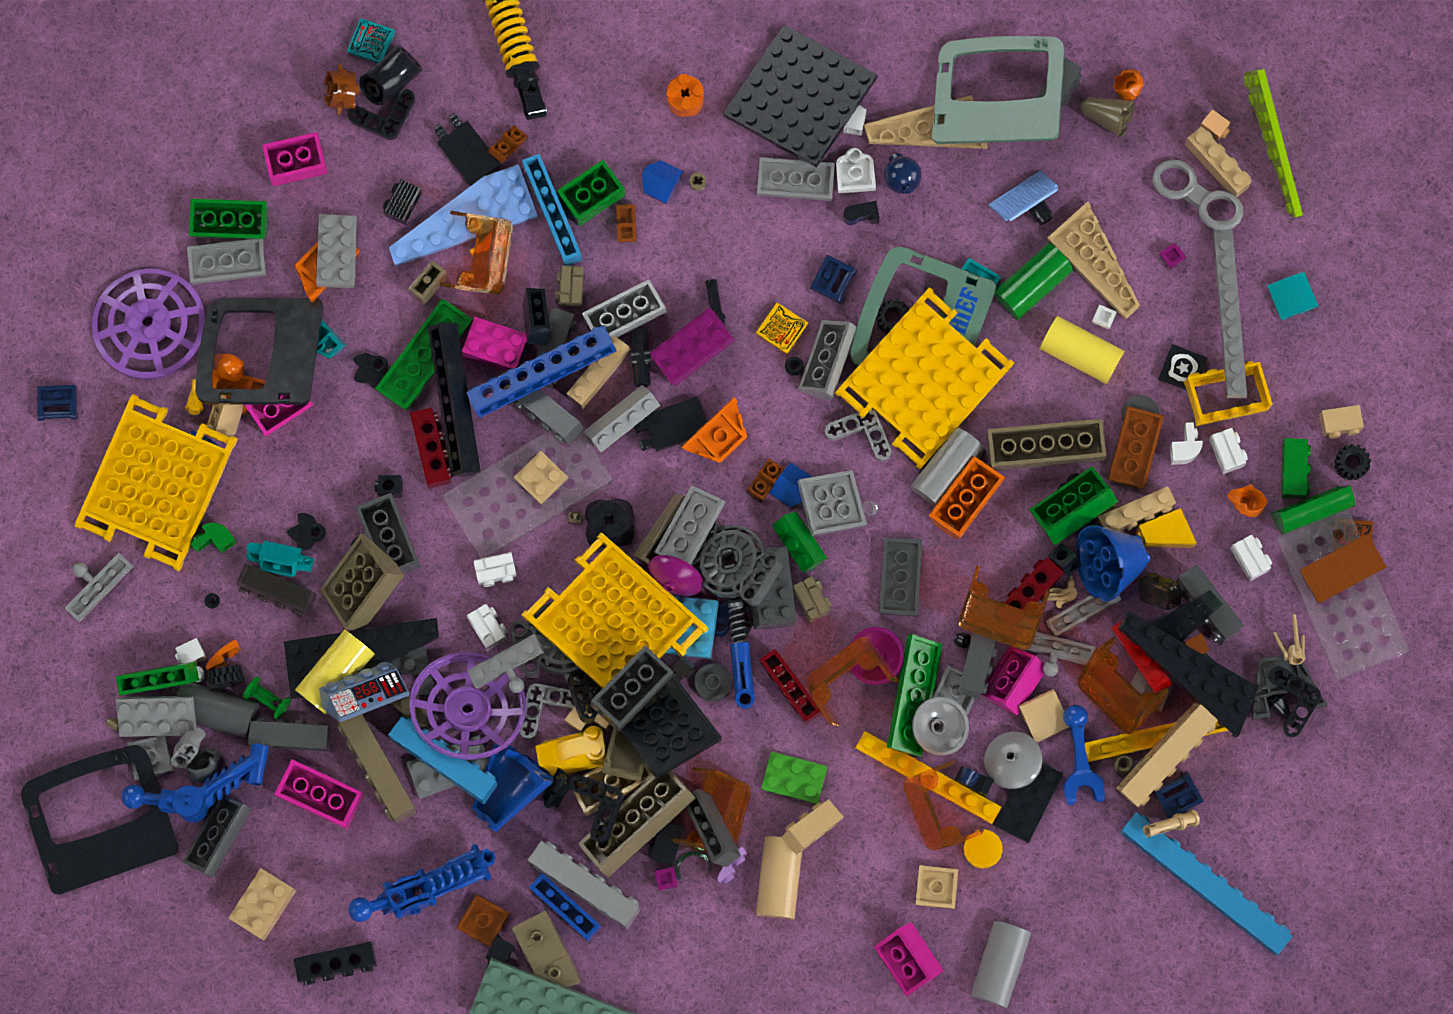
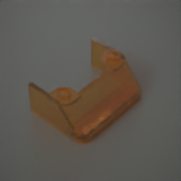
M450 211L452 215L466 217V229L471 233H476L471 271H461L457 276L456 284L440 282L439 286L500 294L505 286L513 233L512 222L508 219Z
M977 565L958 618L959 626L970 632L1018 649H1029L1042 619L1050 591L1046 590L1041 603L1028 602L1024 610L987 597L989 593L988 587L976 581L980 566Z
M860 637L813 671L807 678V685L813 701L831 725L838 727L840 723L827 706L831 699V691L828 686L857 664L865 670H872L879 665L888 680L895 683L899 681L868 638Z
M1113 637L1093 651L1077 679V684L1080 690L1124 733L1132 734L1159 708L1169 690L1166 688L1157 695L1152 692H1146L1142 696L1116 671L1119 664L1118 658L1110 651L1117 640Z
M956 759L911 776L905 780L903 785L924 841L932 851L956 845L985 832L984 828L962 836L960 830L955 826L941 828L927 792L935 789L939 783L936 771L957 763Z
M693 766V771L704 775L702 782L703 790L711 794L737 846L751 795L750 786L718 770ZM691 831L687 840L673 838V842L708 854L698 831Z

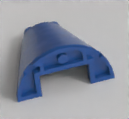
M494 743L493 749L499 747L496 743ZM508 745L500 752L490 756L484 772L488 771L496 777L497 788L485 804L475 799L472 809L477 813V817L480 820L489 823L488 827L498 832L507 822L553 782V777L546 769L539 766L535 760Z

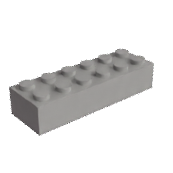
M541 841L528 859L529 864L628 930L640 912L638 901L630 896L625 898L622 896L623 893L619 888L614 885L609 887L606 885L604 878L598 874H595V876L591 875L589 868L581 863L578 865L573 863L574 860L570 855L565 852L560 854L557 852V847L549 841L546 843Z

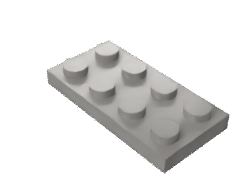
M760 157L757 196L832 201L835 163L820 162L816 168L802 160Z
M319 214L316 287H355L357 216Z
M248 239L187 247L191 285L267 276L263 239Z
M691 485L655 553L657 555L677 557L691 565L726 502Z
M193 696L118 697L116 699L120 737L183 736L186 732L196 729Z
M480 735L470 738L469 741L481 739ZM454 744L448 748L453 752L455 750L460 752L461 746ZM483 744L468 746V754L486 752ZM485 757L465 760L478 764L480 766L479 770L484 773L489 759ZM417 758L406 762L419 799L456 786Z

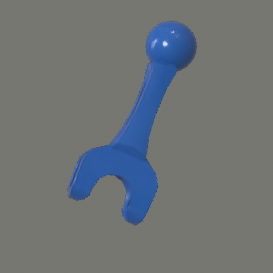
M1071 705L1063 714L1064 722L1070 728L1074 748L1073 773L1063 784L1065 802L1068 806L1075 804L1077 790L1083 785L1092 789L1095 801L1104 802V781L1099 775L1091 771L1085 751L1084 726L1088 721V713L1081 705Z

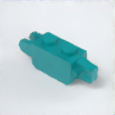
M264 541L263 544L249 542L247 545L248 553H246L248 561L259 563L261 571L293 577L297 574L298 570L311 572L313 569L314 558L301 554V548Z

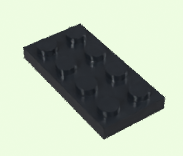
M1042 763L1040 773L1034 781L1025 787L1011 790L994 827L1029 844L1063 773Z

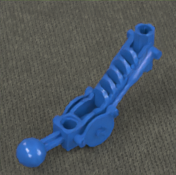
M252 744L248 757L245 758L243 755L237 763L236 760L233 761L229 769L226 766L220 774L219 771L216 772L212 780L211 777L207 778L200 788L183 786L177 791L162 789L161 794L146 793L139 785H128L121 793L122 803L130 809L139 808L143 804L156 805L162 812L179 814L183 820L189 823H197L207 816L209 807L215 803L216 799L220 801L224 797L225 792L226 795H229L234 787L237 790L242 781L245 780V783L251 785H262L269 747L263 744Z
M473 844L470 847V851L449 860L444 865L427 873L423 869H419L416 875L400 877L392 884L384 882L382 885L384 892L375 900L369 901L364 897L353 899L348 907L349 916L356 922H365L371 917L372 912L382 910L384 915L394 913L396 919L417 915L429 904L430 906H435L437 903L436 898L448 892L464 888L481 879L489 881L491 875L488 869L494 864L496 856L488 848L480 851L478 845ZM420 887L422 894L414 896L413 891Z

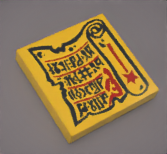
M776 303L756 331V335L787 355L808 326V322L779 303Z

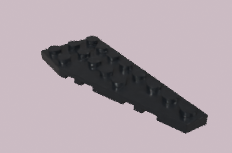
M437 618L348 631L375 654L363 669H371L382 662L391 663V661L440 638ZM341 633L284 641L291 699L304 698L295 689Z

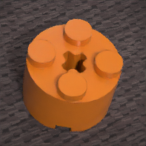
M681 74L669 83L666 95L667 104L672 113L679 117H691L700 112L704 104V89L698 79L687 74Z

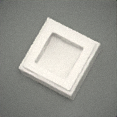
M1099 304L1092 323L1109 330L1116 311Z

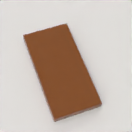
M1127 406L1107 480L1145 490L1164 415Z
M1366 534L1299 571L1315 600L1320 604L1386 569L1387 566L1370 536Z

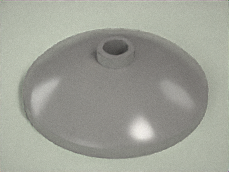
M935 697L925 701L918 707L913 717L912 730L916 742L923 750L933 755L944 756L956 752L963 746L968 736L969 722L964 709L957 702L946 697ZM935 724L939 726L937 731L934 729Z
M1016 731L1006 732L996 737L989 744L984 757V765L988 776L994 779V783L1007 789H1018L1030 784L1040 773L1043 762L1042 752L1037 742L1031 736ZM1014 754L1013 759H1008V756Z

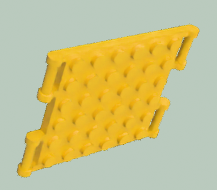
M930 287L835 392L838 397L841 396L860 413V417L864 418L873 408L901 434L894 440L892 445L904 452L917 464L916 467L919 469L924 466L952 432L1014 365L1011 359L1008 360L990 344L991 341L986 338L976 348L955 330L949 322L958 312L955 309L952 310L933 293L934 290ZM929 298L948 316L943 319L924 301ZM984 348L1004 365L1001 370L981 353ZM849 387L868 405L863 407L845 389ZM906 438L925 456L920 458L902 440Z
M132 394L74 527L78 529L83 528L104 537V540L108 542L112 540L116 528L149 542L144 557L158 560L174 567L173 569L179 572L191 546L190 543L193 542V538L196 535L238 438L234 436L229 437L208 428V425L204 423L200 425L196 436L162 423L168 413V408L158 407ZM135 406H139L158 415L156 419H153L133 409ZM203 436H210L227 445L225 449L203 440ZM86 516L109 525L108 529L105 530L86 522ZM157 545L178 554L177 560L154 551L155 546Z
M600 533L597 536V540L581 556H577L574 560L584 571L559 596L551 588L547 587L536 603L528 611L525 610L521 614L527 622L534 626L602 689L645 645L659 659L670 648L683 657L686 654V650L702 633L705 634L709 630L700 619L666 591L664 587L603 533ZM602 544L605 545L606 548L588 564L586 561ZM549 599H552L554 602L535 619L533 617L535 613ZM694 624L697 628L679 645L676 641Z

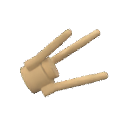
M1293 614L1295 645L1290 646L1289 650L1286 651L1277 632H1273V635L1284 655V660H1289V663L1292 665H1298L1306 659L1305 636L1301 635V644L1299 646L1296 614Z

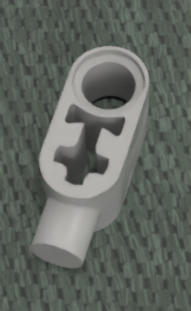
M196 728L194 731L186 732L175 745L171 758V764L179 769L187 767L197 755L201 740L205 736L203 729Z

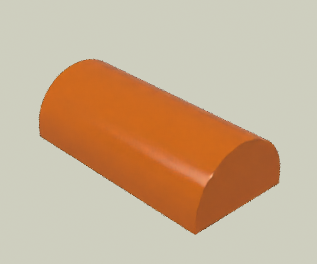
M974 456L929 514V519L943 532L959 540L1003 483L1005 477Z

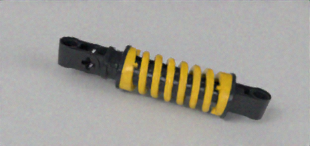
M483 0L486 8L489 10V17L492 20L491 25L495 29L494 35L497 37L500 54L503 56L502 61L506 65L505 74L507 78H513L514 80L513 85L518 89L526 120L546 117V106L537 83L539 77L536 71L540 68L536 55L531 54L534 49L531 44H528L531 38L525 35L528 32V28L523 26L525 19L520 17L523 11L517 8L520 5V1Z

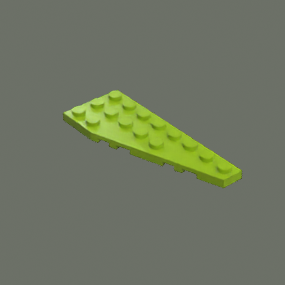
M1265 69L1244 72L1243 82L1245 87H1248L1250 93L1248 101L1251 106L1253 105L1263 140L1268 148L1267 156L1269 160H1272L1282 194L1287 203V213L1291 214V217L1302 216V209Z

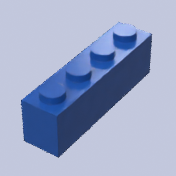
M543 873L529 887L534 894L587 942L601 929L599 923Z

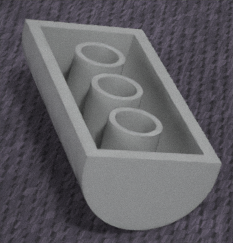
M647 280L583 312L582 316L590 332L593 328L604 325L612 339L666 313L667 310L650 280Z
M822 320L798 390L819 399H833L857 329L851 322Z
M956 428L909 488L936 507L971 459L975 456L980 460L986 449L971 434L963 429Z
M993 922L970 997L1005 1009L1008 1008L1031 937L1029 931L1004 922Z

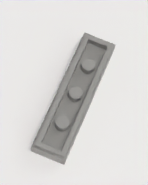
M1090 595L1046 620L1045 623L1053 636L1058 637L1122 599L1118 595L1111 601L1103 602L1102 599L1094 598Z

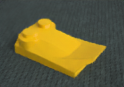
M590 726L584 732L547 740L536 745L538 764L546 769L552 777L558 767L567 773L604 766L607 755L603 729L597 726Z

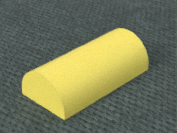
M1059 316L1053 321L1040 346V350L1105 384L1108 383L1125 352Z
M344 629L297 686L295 691L326 714L327 712L322 708L319 688L329 682L342 680L345 676L360 673L375 654Z

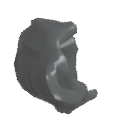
M204 749L203 751H198L197 755L186 767L192 782L202 783L217 772L219 762L223 757L219 750Z

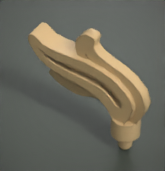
M1071 575L1069 581H1067L1066 589H1050L1048 592L1053 593L1046 595L1043 602L1056 601V607L1061 609L1062 604L1072 601L1077 595L1073 576Z

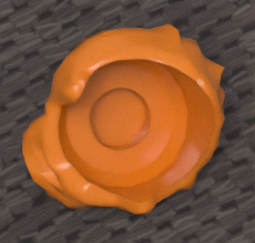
M1123 70L1119 76H1114L1115 83L1113 88L1119 99L1131 101L1140 95L1144 81L1139 70Z
M217 354L214 357L215 377L219 375L224 379L235 382L239 381L244 374L245 363L233 354Z
M1252 484L1233 489L1227 494L1228 500L1233 503L1242 515L1244 514L1247 517H1257L1264 511L1268 503L1265 494L1254 488Z

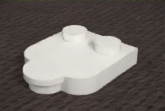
M851 148L845 155L837 159L838 193L876 191L874 161L871 156L863 154L857 148Z

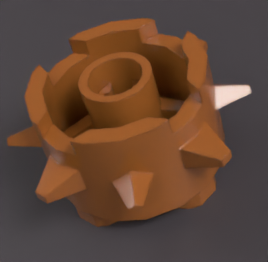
M338 63L336 70L327 71L324 79V85H327V95L323 94L326 107L335 108L337 115L341 114L342 108H355V95L359 94V84H356L355 81L356 73L343 70L341 63Z

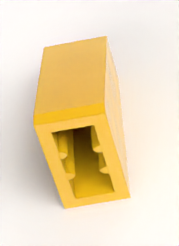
M1181 508L1139 525L1136 535L1141 537L1144 547L1192 548L1197 543Z

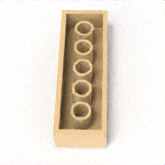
M1193 703L1115 789L1131 804L1137 807L1145 805L1150 799L1149 795L1153 790L1156 792L1161 788L1163 779L1166 776L1170 777L1177 770L1175 766L1179 762L1183 763L1190 756L1188 752L1193 747L1197 748L1203 742L1202 737L1206 733L1210 734L1217 725L1215 723L1218 720L1201 704Z

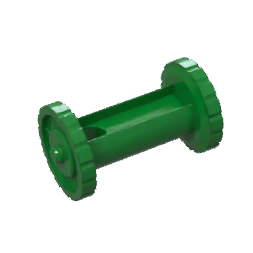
M256 676L246 688L243 698L247 700L251 696L275 711L273 718L276 720L280 719L289 707L292 699L287 696L282 700L259 685L261 678ZM277 701L279 702V705L274 706L273 702Z

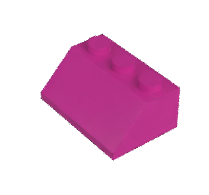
M1010 646L988 679L986 694L982 693V696L1005 711L1018 715L1020 712L1019 705L1028 700L1043 677L1044 663L1037 656Z
M912 922L897 929L874 946L906 997L944 972Z

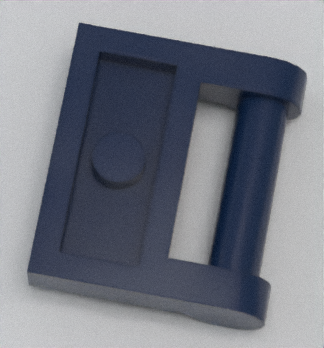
M827 255L810 290L841 304L842 296L857 270ZM843 270L846 273L836 293H834L831 289L840 271Z
M38 386V421L56 418L77 420V386ZM70 405V410L45 411V406Z
M1187 771L1182 773L1180 777L1161 786L1156 792L1153 790L1168 819L1173 818L1177 813H1183L1204 802ZM1184 783L1187 784L1188 788L1167 799L1164 798V793Z

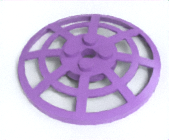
M160 269L136 270L116 279L100 296L93 313V338L102 357L120 373L138 379L162 378L183 368L196 355L200 348L206 316L202 301L195 289L180 276ZM140 274H160L170 277L171 280L166 286L154 283L142 284ZM133 277L135 286L124 291L117 299L108 296V293L116 285L127 278ZM178 282L190 292L197 306L185 308L179 296L172 291ZM144 289H155L162 292L156 300L146 299ZM133 292L137 293L138 301L130 307L122 303L128 295ZM168 295L174 299L179 309L172 311L166 309L163 303ZM104 302L112 306L108 316V329L98 332V314ZM118 309L126 313L124 323L114 326L116 310ZM199 314V330L195 342L192 343L184 338L188 323L187 315ZM147 317L153 319L150 326L143 325V320ZM181 317V328L177 334L170 329L171 319ZM128 332L132 339L127 348L119 341L116 336L117 333ZM111 336L116 347L123 352L119 363L107 354L101 344V339ZM165 336L174 340L167 348L159 351L157 342L164 339ZM138 343L150 346L152 354L135 353L134 350ZM179 344L189 350L180 361L164 369L161 358L170 354ZM130 357L138 360H153L156 371L139 372L126 368Z
M473 652L446 655L430 663L414 682L409 699V712L412 723L422 740L441 754L458 759H480L494 755L514 741L523 726L526 714L524 690L517 693L520 708L508 709L506 697L501 690L510 681L507 673L496 683L494 681L487 683L486 685L490 688L484 693L479 689L473 688V682L468 670L475 667V661L484 662L491 658L487 655ZM467 661L466 672L456 673L443 678L437 670L450 663ZM431 674L437 684L430 692L428 701L417 700L416 696L421 684ZM466 679L465 687L453 690L449 686L450 682ZM441 689L448 696L444 705L433 703L435 696ZM495 693L500 699L502 709H491L489 698ZM464 706H470L473 709V711L470 713H465L462 710V708ZM415 707L427 710L428 721L434 730L427 734L422 732L417 722ZM432 711L443 712L446 722L438 727ZM490 716L501 717L494 731L486 725ZM507 716H519L514 732L504 741L498 734L503 729ZM452 727L462 731L461 740L452 738L444 732ZM480 729L486 735V737L479 740L469 741V732ZM440 736L450 743L460 745V753L445 750L434 744L431 740ZM490 740L499 746L488 752L468 754V746L481 745Z

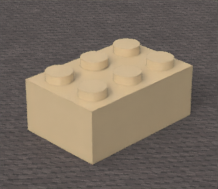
M260 868L228 919L265 941L296 890Z

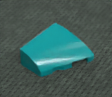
M322 319L317 353L324 357L332 358L347 345Z

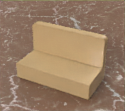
M225 395L220 396V399H227ZM230 403L213 404L207 425L209 428L222 434L235 435L244 405Z

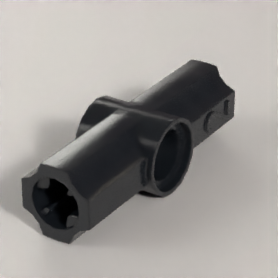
M636 328L631 330V361L634 369V386L640 387L643 385L647 387L651 386V357L649 354L650 349L648 348L647 329Z

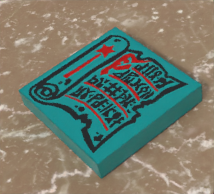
M360 18L347 53L379 63L387 55L396 32L394 29Z

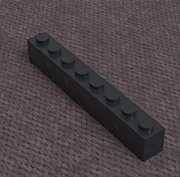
M438 323L428 327V334L451 477L471 476L480 473L481 470L470 401L466 393L468 388L457 323Z

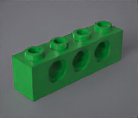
M196 661L116 676L119 696L190 684L199 680Z

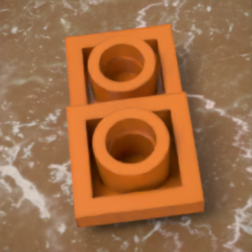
M236 639L226 644L213 655L205 666L208 672L227 665L224 657L231 658L238 654L241 647Z

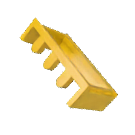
M1253 361L1244 363L1245 377L1254 376L1261 402L1202 414L1195 387L1225 381L1224 369H1211L1204 374L1196 372L1188 375L1184 385L1195 417V425L1199 426L1268 411L1273 403L1261 363H1254Z

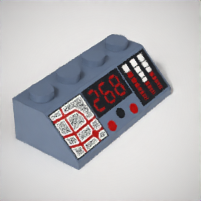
M388 662L379 663L371 669H363L360 673L345 676L342 680L329 682L319 688L323 710L339 722L409 696V691L397 668Z

